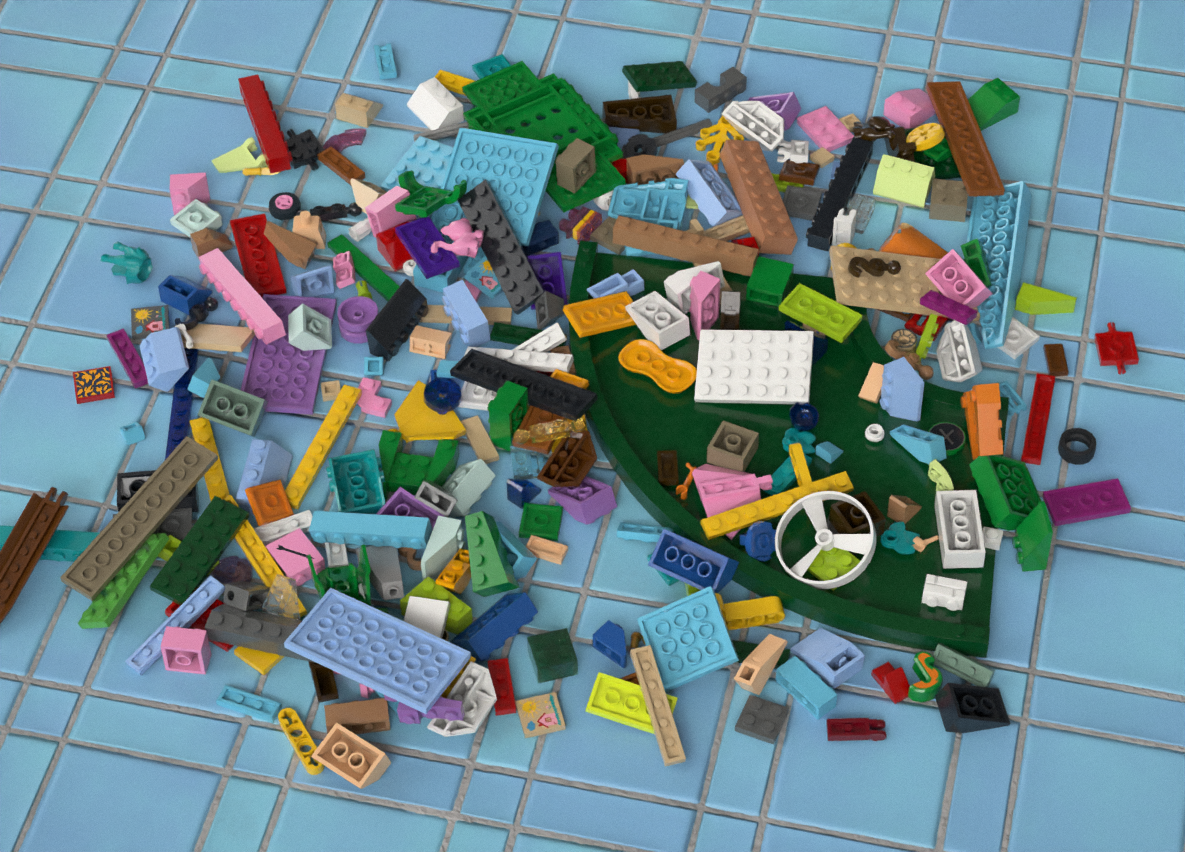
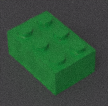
M506 381L503 387L498 389L496 397L489 402L487 407L489 411L488 423H490L489 436L494 446L512 452L514 449L512 441L528 411V390L526 387Z

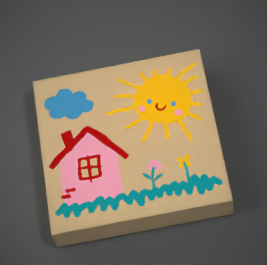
M556 692L515 701L525 738L566 729Z

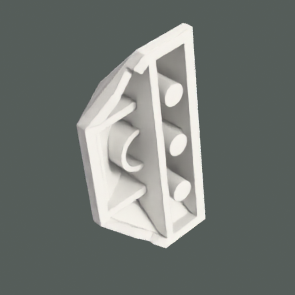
M733 101L721 113L741 135L750 141L759 142L763 151L772 152L784 139V119L760 101Z
M956 320L946 324L945 332L936 350L942 378L944 381L961 383L983 370L976 341L967 325Z
M470 662L446 699L462 701L465 712L463 721L434 718L427 728L444 737L476 733L497 701L489 669Z

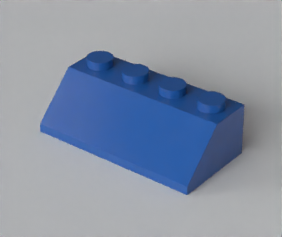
M663 529L648 566L700 590L711 586L714 592L718 593L732 580L739 562L679 534Z
M526 592L506 594L453 638L450 643L471 652V656L476 658L475 661L483 662L490 658L492 651L504 646L506 639L518 634L520 627L532 622L533 616L538 611Z

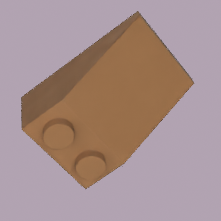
M639 155L627 158V184L637 183L642 185L649 184L648 181L656 183L663 182L667 178L679 179L676 173L684 165V160L652 155Z

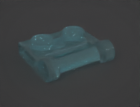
M510 446L514 481L537 478L545 465L544 453ZM531 453L536 454L538 469H532Z

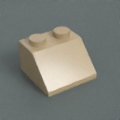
M342 93L335 103L337 119L365 128L369 127L383 107L381 103Z

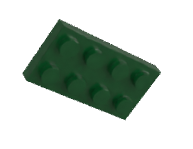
M683 61L625 65L622 69L623 74L636 92L693 88L697 85L696 79Z

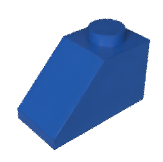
M608 620L593 634V647L622 668H625L626 645L624 630L620 625Z

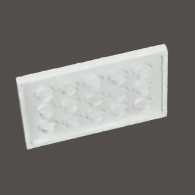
M700 330L695 402L809 405L814 332Z

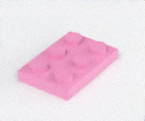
M827 106L797 118V124L819 148L823 147L829 152L848 143L850 144L853 137H855Z

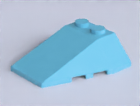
M667 178L663 182L654 183V181H648L649 184L638 185L633 183L619 185L614 188L608 216L617 219L620 215L681 230L687 205L688 180Z

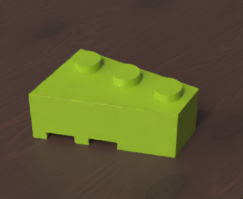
M429 576L400 600L401 615L405 616L410 596L448 601L450 608L445 630L456 635L473 622L472 608L442 586L437 585Z

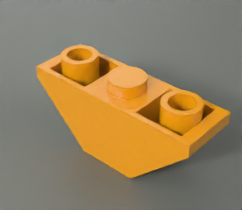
M461 548L458 550L436 579L435 583L461 595L471 578L469 550Z

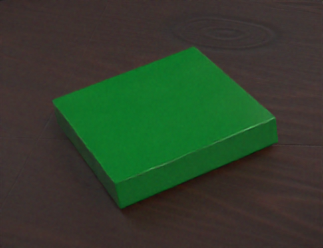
M524 503L519 538L530 539L531 535L550 541H558L563 506Z

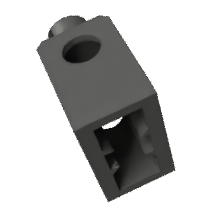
M245 581L223 583L225 591L221 595L224 596V604L244 611L269 607L270 587Z

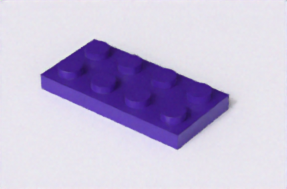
M429 216L395 228V233L426 279L460 267L459 260L452 251L438 248L437 253L431 252V246L435 241H446Z

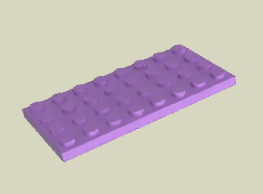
M264 294L263 300L282 320L286 335L267 345L262 339H258L256 335L253 337L241 391L268 401L265 412L313 415L327 349L303 351L290 344L288 315L301 304H304L331 319L332 326L337 301L330 298Z

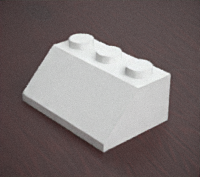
M435 77L421 83L407 103V107L430 130L456 125L464 121L463 105Z

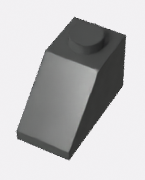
M545 291L535 301L537 329L542 330L555 323L564 315L563 298Z
M424 480L414 497L446 517L450 516L458 501L450 492L431 480Z

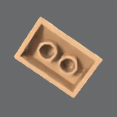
M337 722L311 756L360 789L379 780L391 764V761L384 752Z

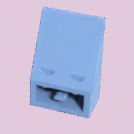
M819 628L790 648V651L801 661H804L814 674H818L822 681L833 689L861 671L865 655L850 641L822 628Z

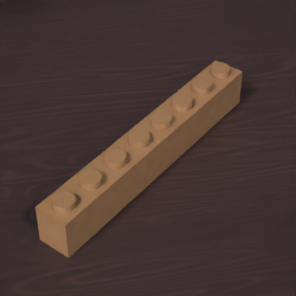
M620 215L613 227V243L701 265L719 261L722 270L750 277L758 259L759 249Z

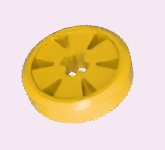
M927 123L912 130L907 136L906 142H915L917 148L915 151H924L939 144L944 138L945 132L941 124Z

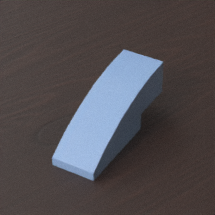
M633 269L622 276L616 273L587 288V292L593 298L627 291L629 296H633L644 291V280Z

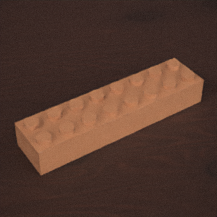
M726 139L720 153V158L750 234L756 240L759 253L791 255L798 237L759 142Z

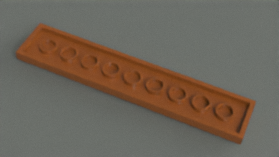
M927 82L926 90L939 123L944 129L945 138L968 196L1004 195V186L961 82Z

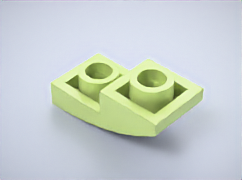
M936 459L930 462L928 476L933 482L937 483L936 491H954L951 478L943 466Z

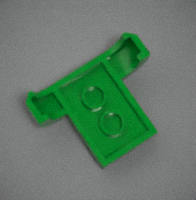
M405 171L398 176L400 187L408 190L410 195L395 204V209L397 212H403L405 215L414 214L421 218L428 217L443 205L452 204L465 195L467 182L462 180L459 185L456 184L454 191L428 187L416 181L414 171Z

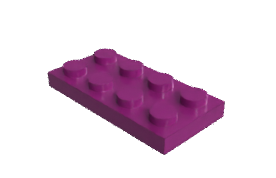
M1118 478L1043 491L1042 495L1054 526L1122 515L1131 511V506Z

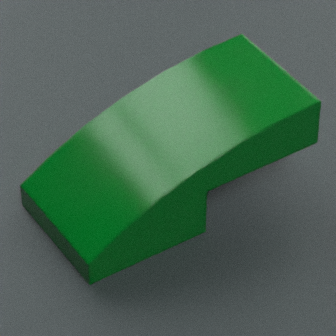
M945 137L939 144L924 151L926 156L937 162L952 156Z

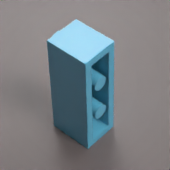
M794 656L776 669V681L817 720L836 707V691L832 687H828L818 674H814L804 661H800Z

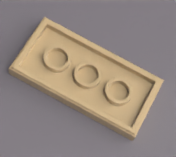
M198 323L195 328L187 330V333L193 339V349L242 352L255 336L254 330H250L249 327ZM181 335L183 346L187 348L186 339Z

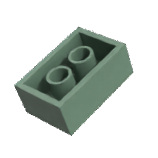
M211 379L198 416L255 437L268 401Z

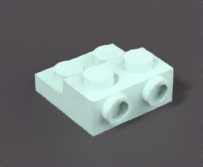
M197 199L193 200L170 219L171 225L189 237L191 233L205 228L216 231L223 225L220 213L213 211L206 203H202Z

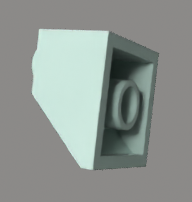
M301 304L288 315L290 344L303 351L330 349L332 347L331 319L304 304Z

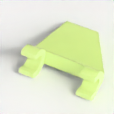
M252 137L248 138L240 147L211 160L219 173L242 171L244 168L267 167L263 154L255 160L250 153L257 150L256 142Z

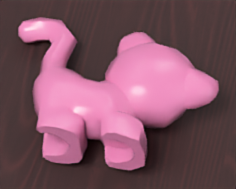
M462 218L451 222L440 230L442 234L449 236L454 241L452 244L440 240L435 241L431 246L432 253H437L438 248L452 251L456 255L476 258L478 248L481 247L484 231L479 229L472 233L473 229L470 221Z

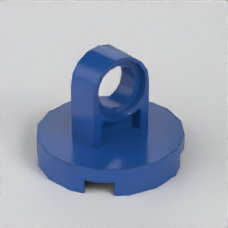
M755 522L749 527L747 534H740V545H745L748 555L757 561L770 560L772 551H776V530L772 528V524L769 522Z

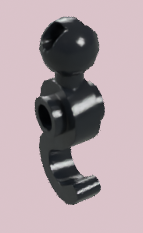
M208 297L204 301V305H193L189 310L190 320L182 322L180 318H176L175 325L184 324L186 330L195 328L198 322H202L208 317V311H215L217 309V299Z

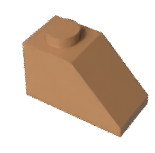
M208 228L190 234L192 249L198 259L200 256L217 248L221 252L233 248L225 234Z

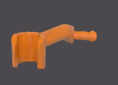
M686 463V467L691 471L683 485L676 487V495L681 493L682 500L687 499L688 487L693 480L692 472L697 468L692 467L690 463Z

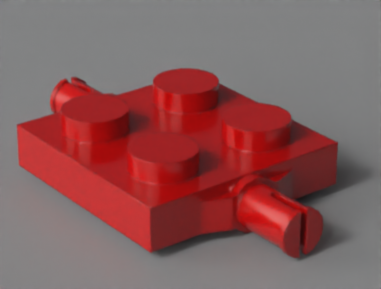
M1110 322L1107 324L1109 331L1095 333L1094 340L1100 366L1115 365L1117 366L1118 374L1121 375V372L1122 374L1126 373L1124 365H1136L1139 358L1133 333L1117 331L1115 323L1112 322L1111 325Z

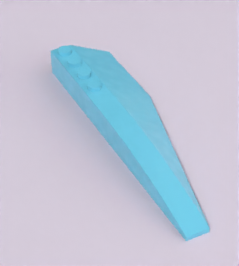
M1024 181L1003 185L1005 189L1004 195L973 196L967 242L978 239L982 243L992 286L987 287L992 292V295L977 306L980 313L979 319L982 325L985 349L1004 346L1016 304L1032 194Z

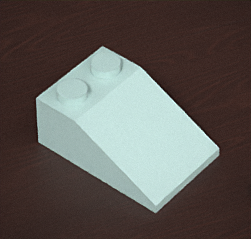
M438 516L421 560L422 580L428 576L433 580L437 579L460 548L465 550L466 543L463 541L465 530L462 529L461 520Z

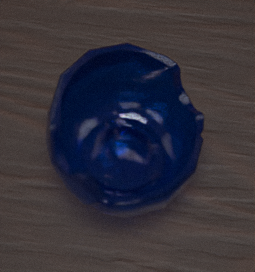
M797 402L790 408L789 418L792 426L797 430L809 431L817 426L819 413L810 403L800 404Z

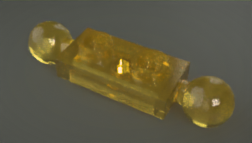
M566 418L530 425V431L524 429L516 430L513 438L518 444H525L528 439H531L533 444L569 437L572 430L575 433L583 432L586 428V422L582 418H578L568 423Z

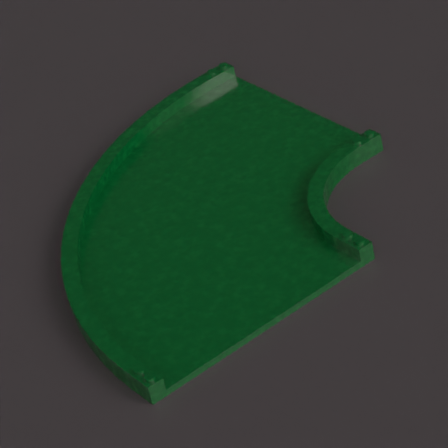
M580 240L570 286L569 304L594 299L587 292V288L616 273L622 276L633 269L644 280V291L630 296L633 302L654 291L668 301L664 281L678 271L695 266L691 262L598 253V242ZM722 270L723 276L731 290L740 291L739 330L802 331L803 323L779 311V307L746 299V287L750 276ZM793 273V279L786 297L801 283L836 301L833 278ZM844 305L863 316L862 321L842 343L825 335L824 341L814 340L809 405L695 402L696 379L683 392L678 394L668 393L660 388L650 377L630 372L619 362V353L628 343L638 339L647 340L637 325L580 338L569 321L570 353L574 359L575 376L588 380L589 386L586 390L597 393L598 400L585 413L590 428L613 470L636 500L662 527L671 528L676 534L738 561L739 564L732 578L734 582L763 598L777 596L781 599L783 608L808 619L845 632L909 648L935 651L937 645L942 643L966 656L987 657L996 550L985 548L984 566L981 568L943 569L939 540L926 545L922 552L915 549L914 553L907 555L900 554L893 548L884 547L881 543V535L876 537L874 555L866 569L858 577L843 586L837 587L834 591L831 589H816L790 577L780 563L776 551H772L771 558L767 561H757L749 556L745 545H740V534H747L750 526L742 528L732 540L726 535L708 540L700 523L702 519L707 518L694 478L688 487L686 500L681 499V493L676 495V487L683 485L691 471L686 467V463H690L692 467L697 468L704 464L713 465L707 463V447L723 421L759 433L758 449L745 470L746 473H755L756 478L766 475L772 476L790 456L789 452L783 449L782 440L788 429L797 428L800 433L806 431L814 434L816 437L815 442L811 444L815 452L806 454L812 458V463L808 466L812 482L846 471L854 487L852 492L846 494L852 497L865 491L886 518L884 532L889 530L890 525L896 523V521L887 516L890 496H906L922 507L905 524V530L919 534L922 540L936 535L939 537L934 507L937 483L933 482L928 476L929 465L916 459L890 435L889 431L904 424L928 432L933 425L939 422H950L958 425L965 432V445L962 450L957 451V454L947 455V458L939 463L950 476L954 491L976 490L982 532L984 527L998 529L991 522V517L985 507V502L978 490V485L972 476L969 466L974 460L972 459L965 408L961 407V397H963L965 392L946 389L923 380L924 391L920 421L917 422L890 416L880 405L881 396L878 403L860 399L858 396L873 362L885 365L894 361L882 349L874 337L867 317V308ZM720 308L719 318L709 330H720ZM688 312L685 315L689 318L690 335L661 351L672 358L691 363L697 370L700 340H697L690 321L691 312ZM1000 397L1001 409L999 410V418L1002 420V427L1000 428L1003 440V454L1001 456H1004L1009 397ZM879 424L882 426L885 434L881 441L872 442L865 437V431L869 425ZM828 441L841 449L843 453L830 464L816 455V446L818 444ZM676 450L679 484L661 486L658 479L657 451ZM797 480L787 491L799 487ZM760 488L761 499L772 496ZM829 499L822 501L826 521L830 514L831 505L842 500ZM804 508L792 517L782 536V557L789 569L818 545L815 540L817 531ZM783 515L764 522L771 523L772 528L777 530ZM857 553V556L854 555L860 561L864 557L863 554ZM806 571L802 577L812 581H820L809 571ZM927 574L967 582L962 610L951 611L946 607H931L922 603Z

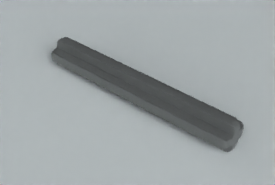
M705 119L653 139L657 147L697 134L701 129L711 127L712 122L710 119Z

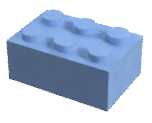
M463 279L443 288L444 296L442 301L445 305L443 307L447 317L450 316L452 318L451 322L456 331L459 330L461 333L460 338L463 344H467L470 347H478L490 341L488 321Z

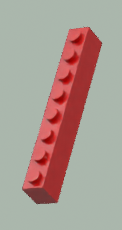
M258 74L238 78L240 93L270 174L291 169L292 155L288 149L283 131H281L276 112L273 110L272 102L269 100V94L265 88L264 81L260 80Z

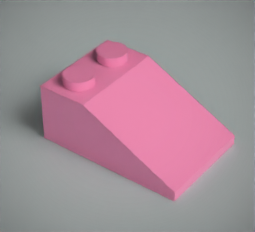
M919 88L898 91L885 99L883 115L900 127H904V129L916 128L936 114L929 95Z

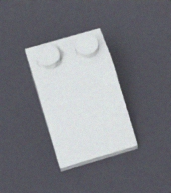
M719 261L681 270L669 276L664 281L668 302L683 314L688 313L691 306L690 282L700 271L719 278L720 289L723 288L725 283Z
M656 291L625 306L626 311L647 340L655 343L660 350L690 335L689 318Z

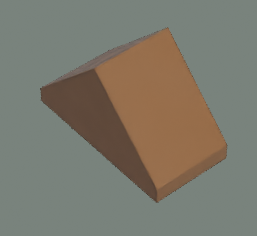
M891 495L887 516L896 522H904L906 524L922 506L906 496Z

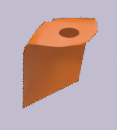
M901 223L879 249L880 252L942 259L948 254L947 251L907 223Z

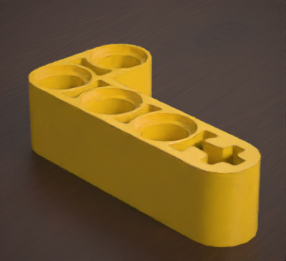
M715 593L728 631L779 623L785 619L781 599L777 596L723 604L722 596Z

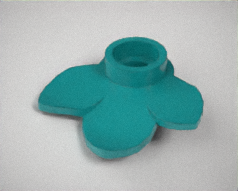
M790 428L785 432V437L782 440L783 449L789 452V444L800 443L803 453H814L815 449L811 444L815 442L816 437L810 432L803 431L800 433L797 428Z
M896 522L890 525L889 530H886L881 535V543L886 548H893L900 554L908 555L915 552L912 546L915 544L913 539L917 536L920 537V535L906 531L904 522Z

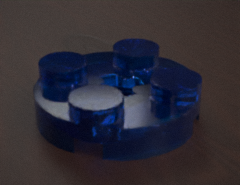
M435 379L425 386L424 402L430 409L437 411L438 414L444 415L456 409L462 401L461 388L451 379H447V381ZM439 394H447L446 397L439 396Z

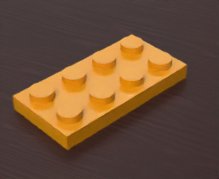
M627 291L564 305L563 312L580 338L637 325L625 309V306L633 303Z

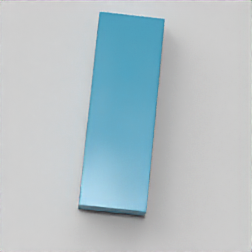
M228 685L224 686L216 700L219 706L271 723L275 721L282 708L280 702Z

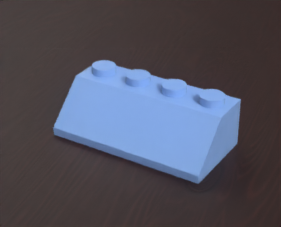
M688 159L676 173L679 179L689 181L688 195L695 200L698 209L705 214L711 226H717L743 215L737 199L709 161Z
M252 439L236 496V502L241 509L254 515L245 490L249 487L281 480L285 488L293 458L292 454L273 441Z

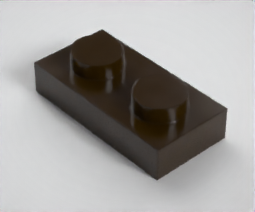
M657 451L659 484L661 486L678 485L677 451Z

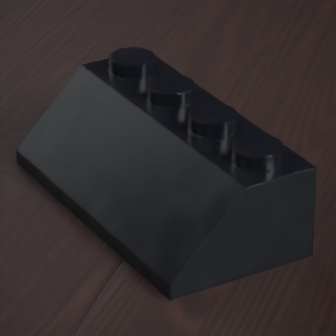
M408 279L404 280L366 329L370 354L383 357L388 362L398 353L401 345L408 340L409 335L416 325L418 326L421 318L425 317L429 311L427 298Z
M156 470L117 473L118 512ZM198 483L175 509L192 508V512H199Z

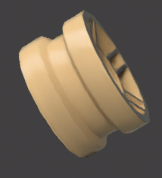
M898 329L892 333L891 340L899 343L898 350L915 353L917 336L913 331Z

